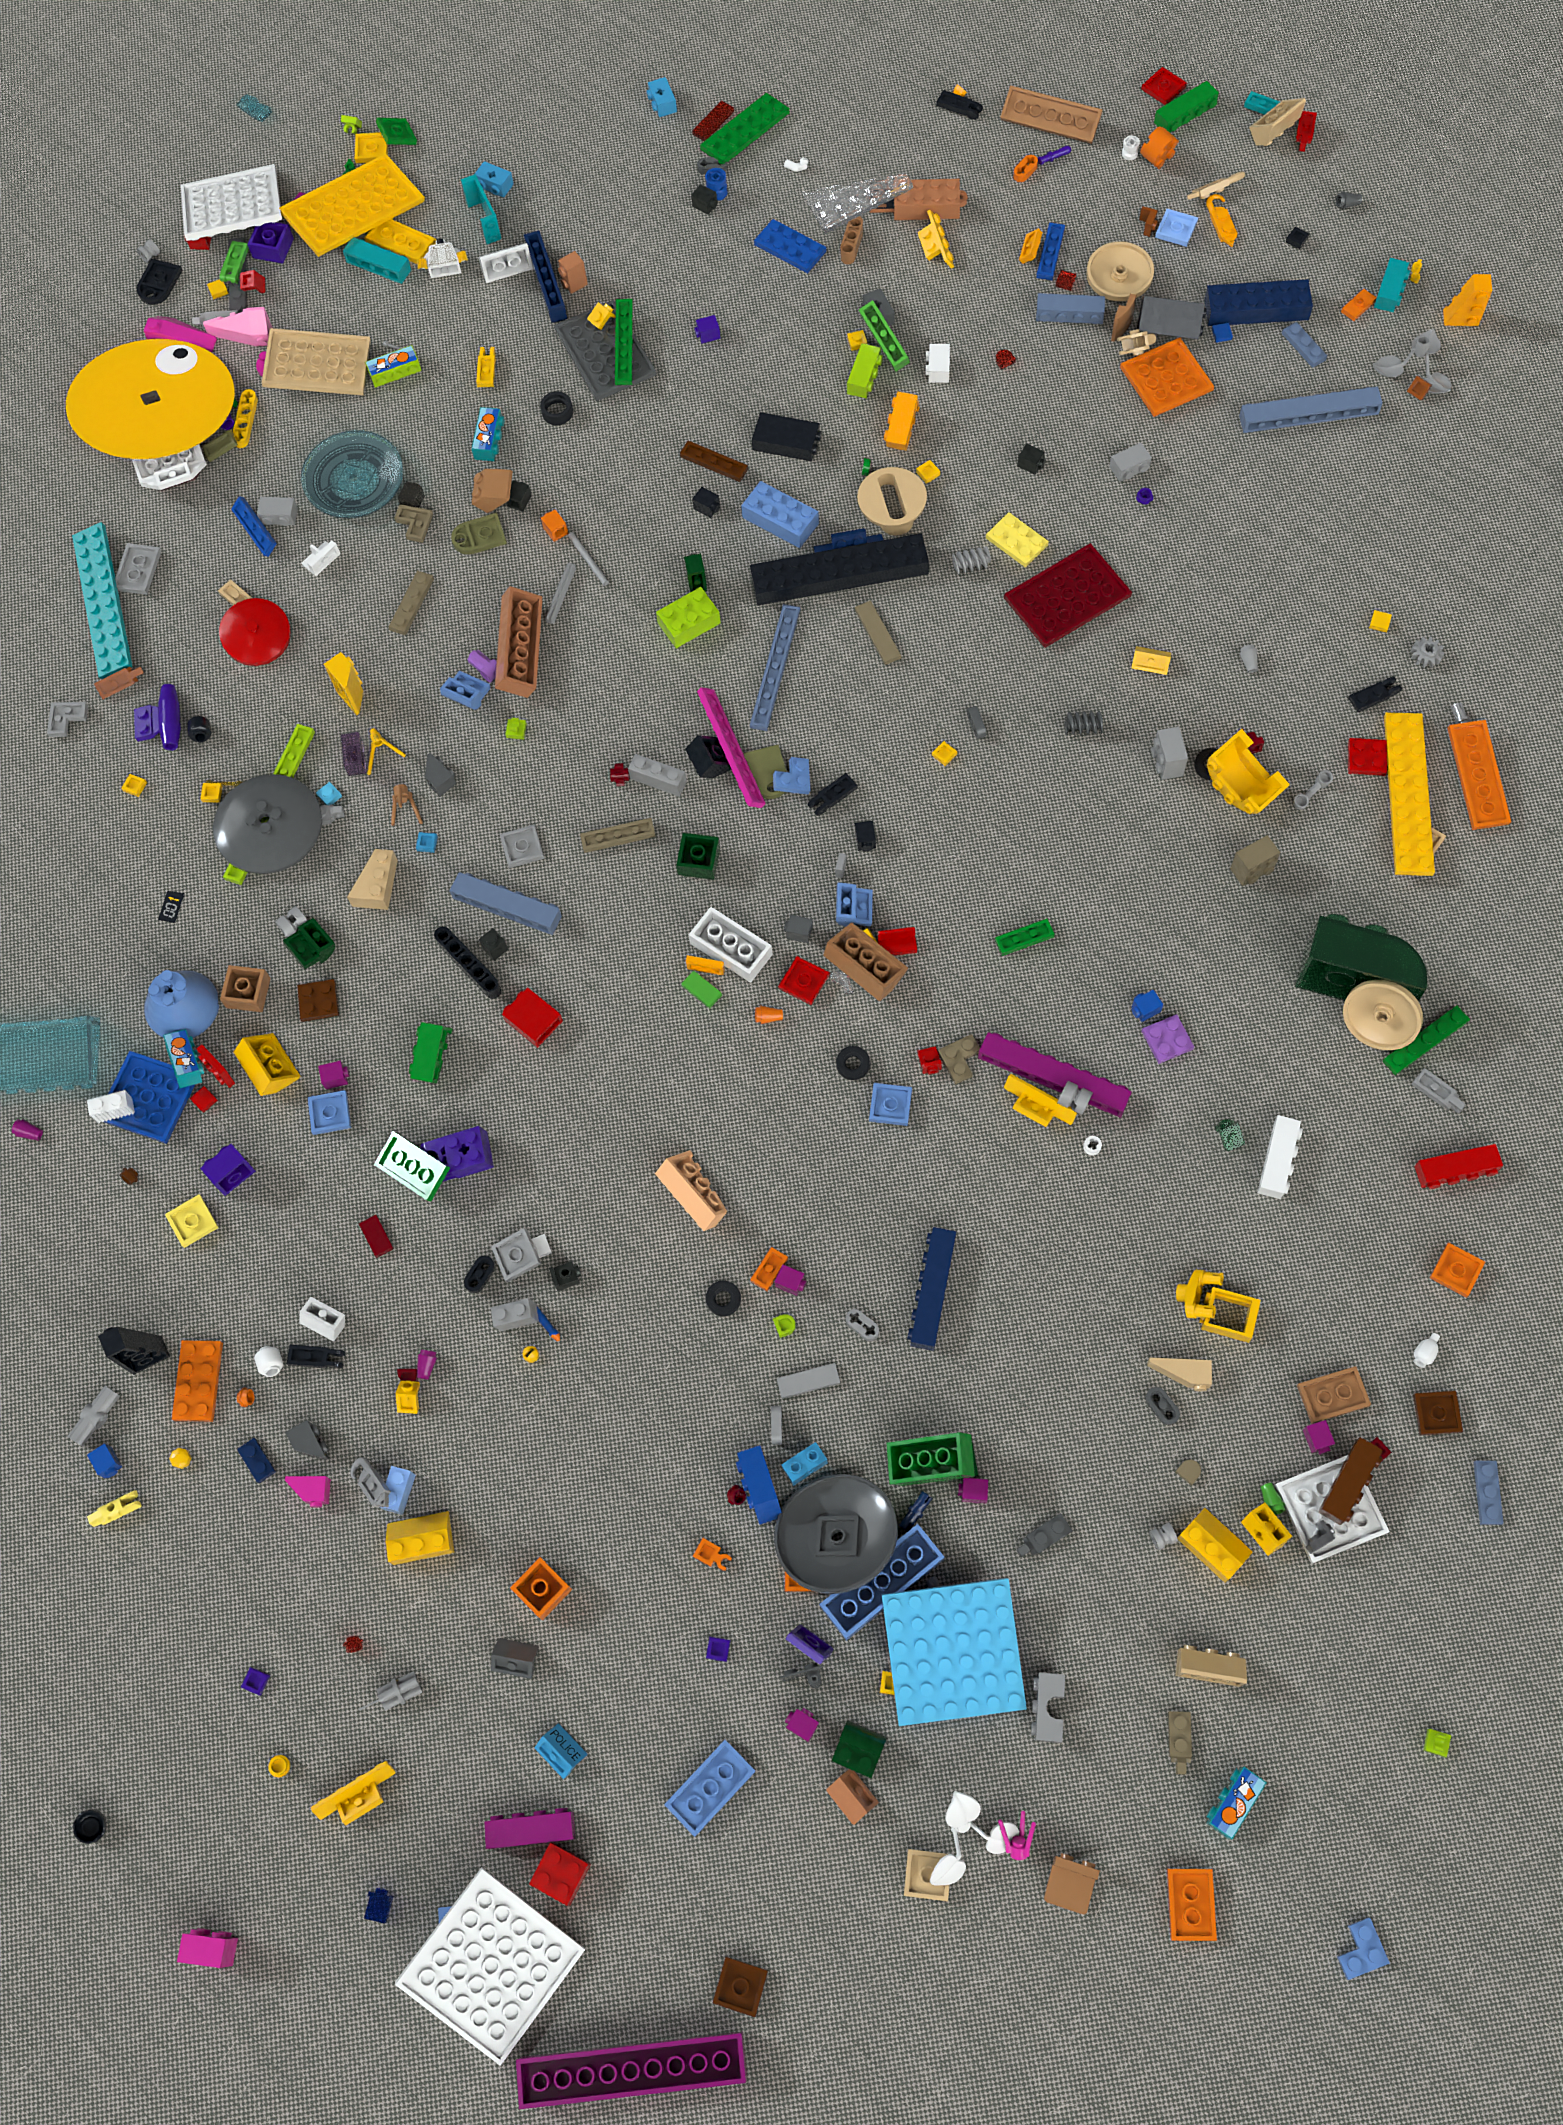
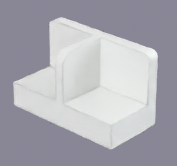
M332 540L329 543L325 541L318 548L311 544L312 554L302 562V565L313 575L317 576L340 555L337 544Z

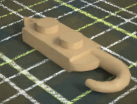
M1238 172L1229 178H1221L1192 190V193L1187 195V199L1196 197L1205 199L1210 197L1212 192H1222L1224 187L1243 179L1245 172Z

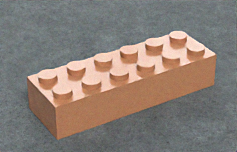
M511 586L502 595L495 689L528 698L535 691L537 685L542 596Z

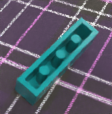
M352 238L343 250L347 263L400 284L404 282L412 270L407 257L380 248L375 244L372 245L362 239Z

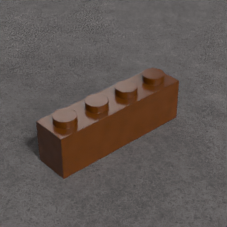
M1359 1437L1350 1450L1318 1513L1339 1525H1342L1345 1521L1349 1522L1354 1514V1511L1351 1510L1355 1503L1359 1504L1364 1495L1361 1490L1364 1485L1368 1486L1373 1478V1475L1370 1473L1374 1467L1378 1468L1383 1459L1380 1456L1383 1450Z

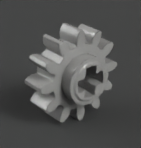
M1422 637L1421 641H1415L1410 652L1413 653L1411 659H1417L1416 665L1423 663L1422 666L1425 668L1429 664L1433 668L1434 664H1440L1445 653L1442 652L1444 646H1438L1439 640L1433 642L1432 637H1429L1428 641H1426Z

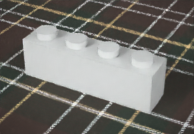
M1280 1115L1276 1117L1257 1193L1281 1199L1284 1194L1288 1193L1290 1183L1287 1182L1288 1175L1292 1176L1294 1164H1291L1292 1158H1296L1299 1148L1295 1145L1296 1141L1300 1140L1303 1131L1300 1128L1301 1121Z

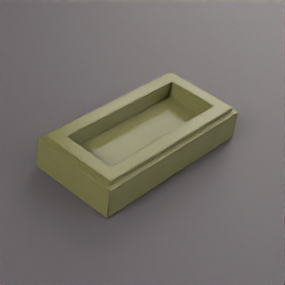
M228 430L202 446L207 460L212 462L238 444L233 432Z

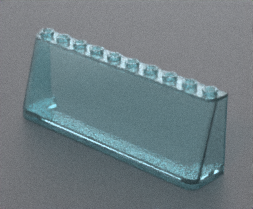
M80 1016V1018L75 1017L74 1019L0 1024V1092L6 1091V1094H18V1090H25V1093H36L37 1089L51 1092L56 1091L55 1088L62 1087V1090H74V1086H81V1089H93V1085H97L100 1018Z

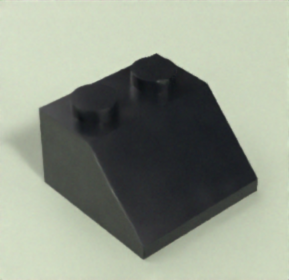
M697 735L685 748L700 778H715L732 770L722 746L719 744L718 737Z

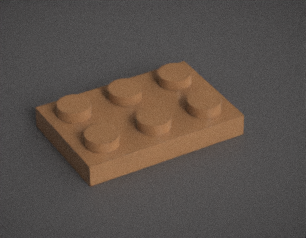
M1356 1366L1297 1384L1311 1424L1371 1406Z

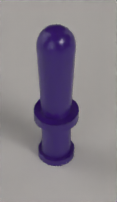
M1067 145L1054 152L1050 151L1042 157L1039 156L1038 163L1042 165L1045 162H1052L1055 158L1067 155L1071 152V147Z

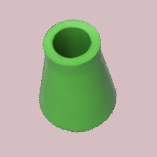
M1267 1483L1262 1485L1260 1488L1264 1502L1275 1515L1283 1513L1285 1511V1503L1273 1484Z

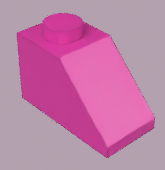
M285 1476V1481L304 1502L310 1504V1507L321 1508L322 1504H329L331 1479L328 1477Z

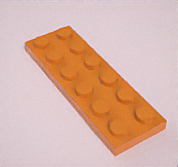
M1486 720L1449 725L1447 729L1472 830L1509 825L1511 818Z

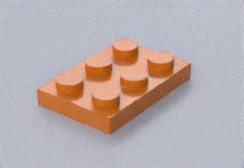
M1167 1869L1171 1941H1217L1213 1869Z

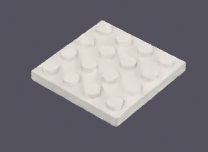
M1348 1455L1275 1484L1276 1490L1285 1503L1284 1507L1311 1564L1390 1532L1368 1486L1365 1485L1361 1490L1364 1493L1359 1504L1355 1503L1351 1509L1354 1511V1514L1349 1522L1345 1521L1342 1525H1339L1318 1513ZM1324 1520L1325 1523H1329L1333 1528L1335 1539L1310 1554L1306 1549V1546L1310 1543L1308 1539L1318 1533L1323 1536L1316 1525Z

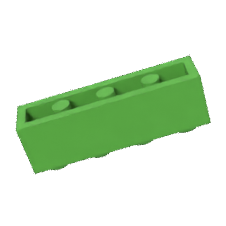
M872 300L860 308L861 317L895 372L909 364L908 356L874 301Z

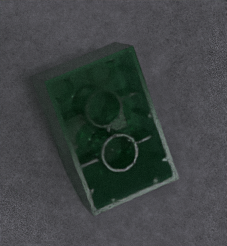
M1329 914L1326 917L1319 916L1305 946L1295 983L1296 988L1345 1001L1351 990L1357 985L1369 980H1387L1406 988L1419 1002L1427 988V971L1421 956L1408 942L1397 936L1389 935L1388 930L1380 925L1369 924L1365 927L1349 924V919L1340 914Z

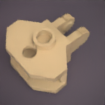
M1140 329L1129 331L1130 335L1118 337L1117 341L1122 342L1123 348L1119 355L1133 353V356L1143 354V350L1150 349L1149 345L1156 342L1155 334H1147V331L1140 332Z

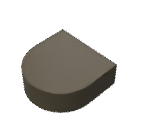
M1186 1460L1175 1473L1192 1486L1201 1474V1467L1194 1460Z

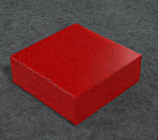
M205 1086L190 1098L203 1113L218 1101Z

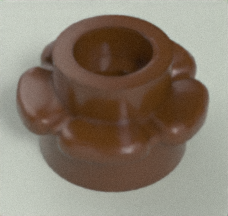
M133 1168L122 1169L123 1172L120 1174V1177L124 1182L132 1185L138 1181V1173Z

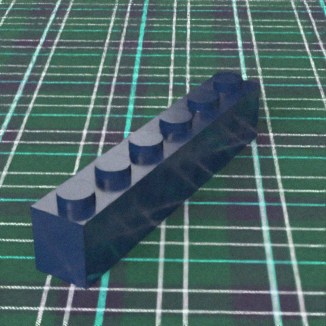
M540 231L524 234L525 243H527L532 266L551 323L567 319L565 305Z
M933 1227L932 1233L927 1235L926 1244L929 1245L928 1252L924 1251L922 1263L926 1265L925 1270H921L919 1282L922 1283L921 1290L917 1289L915 1296L918 1307L917 1309L913 1308L911 1320L915 1322L914 1327L909 1328L907 1340H911L910 1347L931 1351L935 1349L956 1231Z

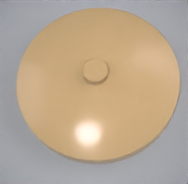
M1111 242L1099 247L1091 255L1086 275L1089 285L1098 295L1105 296L1106 299L1112 301H1128L1130 293L1137 295L1136 298H1138L1148 290L1153 280L1154 264L1149 254L1141 247L1129 242Z
M1369 980L1357 985L1351 990L1343 1006V1017L1349 1031L1362 1043L1380 1050H1396L1409 1045L1415 1040L1423 1024L1422 1008L1415 996L1403 986L1387 980Z

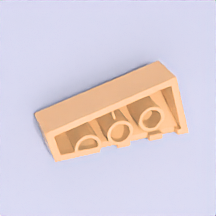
M691 1150L666 1158L655 1173L656 1176L703 1231L716 1227L727 1213V1210L717 1193L711 1191L709 1187L711 1183L708 1178H703L700 1173V1165L694 1163L692 1159L693 1154Z

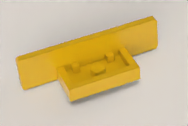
M928 210L927 213L931 224L917 232L925 256L930 261L942 253L944 261L952 269L954 268V257L948 249L950 247L948 241L944 238L945 231L940 225L941 219L937 213L934 214L931 210Z
M1013 1074L1008 1076L1004 1089L1019 1097L1012 1109L1045 1127L1049 1125L1054 1116L1069 1125L1073 1124L1077 1113L1072 1111V1107L1066 1108L1057 1104V1098Z
M384 1761L367 1773L358 1776L351 1783L339 1788L330 1796L318 1801L317 1804L311 1807V1810L320 1820L338 1810L340 1818L346 1826L384 1802L378 1784L393 1776L395 1770L387 1761Z

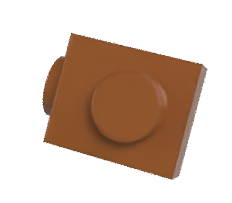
M1142 206L1139 220L1146 222L1143 235L1150 237L1152 230L1155 231L1158 224L1156 220L1158 210Z

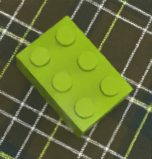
M702 587L656 611L659 626L675 648L721 624L718 609Z

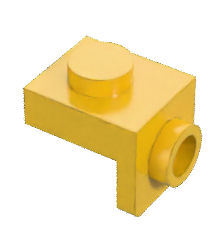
M598 302L587 319L598 329L602 330L610 316L616 318V315L612 312L614 309L607 303L603 305Z

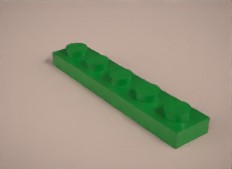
M1457 1005L1421 1031L1412 1043L1395 1050L1384 1058L1382 1062L1396 1076L1467 1024L1470 1018Z

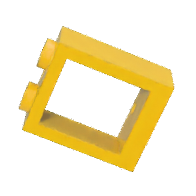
M1212 1287L1210 1293L1206 1292L1204 1304L1212 1306L1216 1298L1248 1307L1243 1332L1210 1324V1318L1200 1317L1199 1323H1202L1201 1330L1249 1343L1253 1337L1261 1300Z

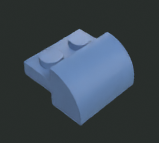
M459 671L454 678L449 677L440 688L442 696L476 710L481 706L482 698L490 690V684Z
M837 883L836 922L844 927L848 926L851 922L854 925L870 927L872 925L873 890L856 888L855 884Z

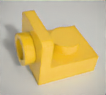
M400 1381L395 1393L398 1413H418L420 1382Z

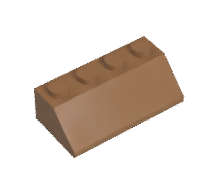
M852 922L827 942L823 955L878 1001H881L894 989L908 970L907 966Z

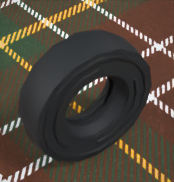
M1216 748L1203 749L1195 758L1194 767L1196 773L1206 780L1212 779L1204 762L1218 750Z
M848 1046L842 1049L837 1056V1070L845 1079L858 1080L868 1073L870 1057L861 1047ZM850 1057H857L861 1064L857 1069H849L846 1066V1060Z
M726 1280L713 1283L705 1295L708 1309L718 1316H729L735 1313L741 1303V1293L738 1287ZM721 1291L728 1292L731 1296L730 1302L725 1306H721L716 1302V1296Z

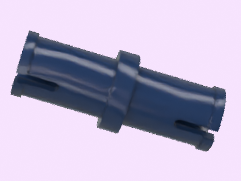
M921 1491L914 1504L907 1508L909 1511L898 1526L902 1527L906 1532L911 1530L918 1518H922L923 1511L933 1498Z

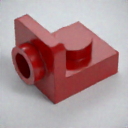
M936 1046L917 1050L923 1074L928 1073L931 1075L942 1070V1062L939 1059Z

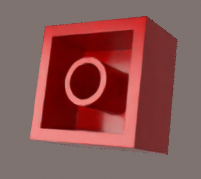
M550 1843L529 1885L560 1903L570 1906L591 1863L555 1843Z

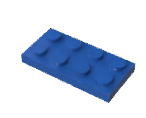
M774 219L769 222L754 240L755 246L807 274L826 253V247Z

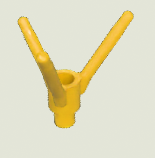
M375 728L370 730L372 742L368 775H371L376 747L385 744L402 757L406 756L398 748L387 742Z

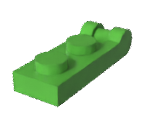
M231 242L220 272L221 282L231 281V283L238 284L239 275L249 250L248 243Z

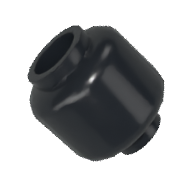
M195 716L188 720L187 731L191 740L201 743L211 737V725L207 718Z

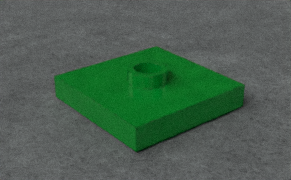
M376 118V124L386 144L416 145L417 139L406 118Z

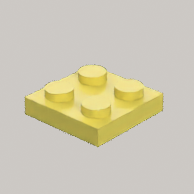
M200 1194L165 1214L184 1248L219 1228Z

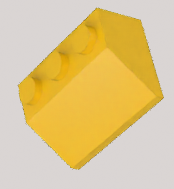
M340 652L324 663V667L338 695L357 716L360 713L364 692L361 687L363 683L357 676L359 674L354 668L351 658L349 656L345 657Z
M274 1033L243 1037L234 1050L235 1056L260 1096L277 1093L301 1077Z
M1206 1508L1177 1537L1185 1547L1224 1583L1235 1574L1253 1552Z
M449 1511L388 1523L386 1532L388 1562L392 1565L455 1553Z

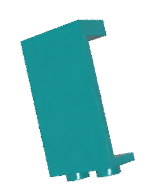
M476 174L460 179L468 208L481 204L487 216L480 219L486 244L501 240L496 214Z

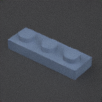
M1297 322L1283 329L1282 335L1312 368L1326 361L1327 355Z
M1474 1461L1480 1525H1503L1497 1461Z

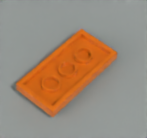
M181 1341L172 1412L173 1421L214 1422L223 1342Z

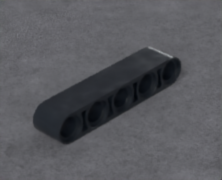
M444 926L437 928L434 932V937L439 947L488 998L495 999L499 997L501 987L494 975L449 928ZM443 936H448L446 939L441 940ZM455 948H460L457 952H452ZM466 961H471L470 964H464ZM483 973L481 977H476L477 974ZM492 985L495 986L494 989L488 990V988H489L490 986H492Z

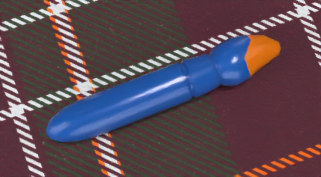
M537 1306L539 1322L547 1330L550 1337L560 1341L559 1332Z

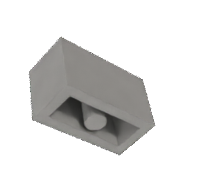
M1139 443L1111 456L1109 467L1119 482L1131 479L1140 472L1147 471L1150 468L1152 457L1143 444Z
M260 497L257 516L262 524L295 525L298 507L294 498Z
M529 1298L491 1307L493 1327L500 1331L539 1322L536 1303Z

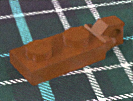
M141 666L134 670L131 667L124 668L94 683V686L101 698L105 699L135 684L138 681L136 677L143 674L144 671Z

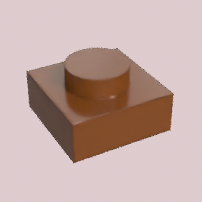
M1416 376L1407 392L1419 400H1423L1432 384L1422 377Z

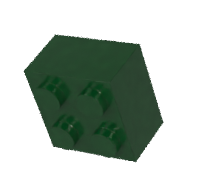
M682 833L676 863L678 875L714 880L720 853L719 837Z

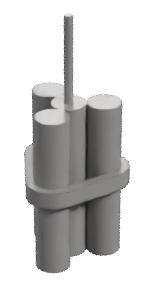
M413 1671L398 1679L393 1678L391 1679L392 1682L376 1689L379 1699L359 1708V1710L380 1701L386 1711L400 1703L403 1705L406 1703V1700L423 1693L415 1672Z

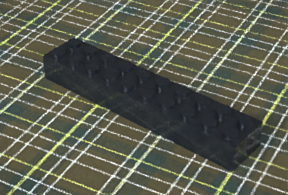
M922 533L751 564L750 574L757 606L927 575L929 574V559Z

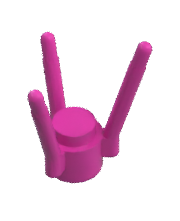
M1021 1811L1019 1836L1013 1837L1011 1842H1009L1003 1821L999 1819L998 1823L1006 1845V1853H1010V1856L1015 1860H1024L1029 1857L1036 1823L1032 1822L1026 1841L1024 1838L1025 1811Z

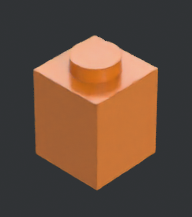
M556 510L548 512L541 517L544 530L554 542L568 534L567 525Z

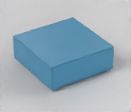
M419 832L416 850L419 852L435 853L437 834Z

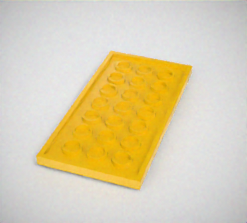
M385 153L279 207L286 221L313 252L320 257L350 241L352 238H356L425 202V197Z

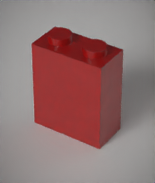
M528 987L524 991L519 992L516 1000L512 1004H508L502 1013L504 1021L537 1048L563 1022L561 1014Z

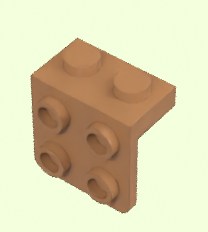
M1061 1853L1060 1857L1054 1856L1044 1895L1045 1902L1079 1914H1086L1095 1880H1098L1100 1870L1095 1869V1864L1084 1860L1082 1864L1073 1862L1074 1857Z

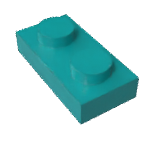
M1251 91L1244 103V107L1265 115L1279 104L1280 101Z

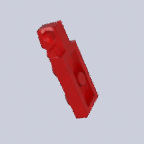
M1302 111L1296 134V142H1300L1298 151L1305 152L1307 143L1311 144L1317 116L1316 112Z

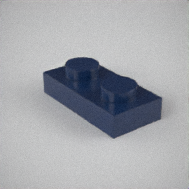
M256 1438L251 1439L237 1449L257 1483L260 1484L276 1473Z

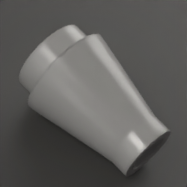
M1254 645L1242 647L1239 655L1247 672H1257V649Z

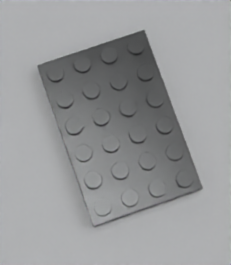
M611 300L607 304L614 309L612 312L616 315V303L614 300ZM590 309L554 325L557 335L596 401L656 376L655 368L633 333L632 385H615L616 318L610 316L602 330H600L587 319L593 310Z

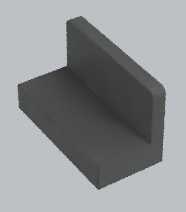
M499 1638L491 1654V1671L532 1679L534 1661L539 1651V1646Z

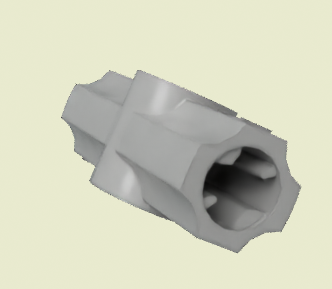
M104 1386L95 1400L83 1408L80 1413V1420L67 1437L83 1447L93 1432L104 1425L108 1418L107 1413L120 1395Z

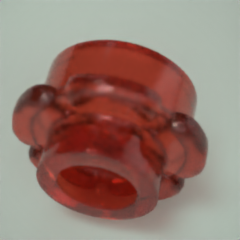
M359 1636L346 1638V1642L343 1643L346 1653L362 1650L364 1640L359 1639Z

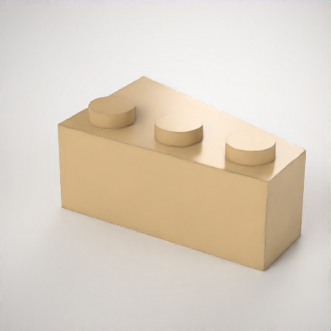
M374 850L347 897L352 907L388 910L398 861L393 850Z

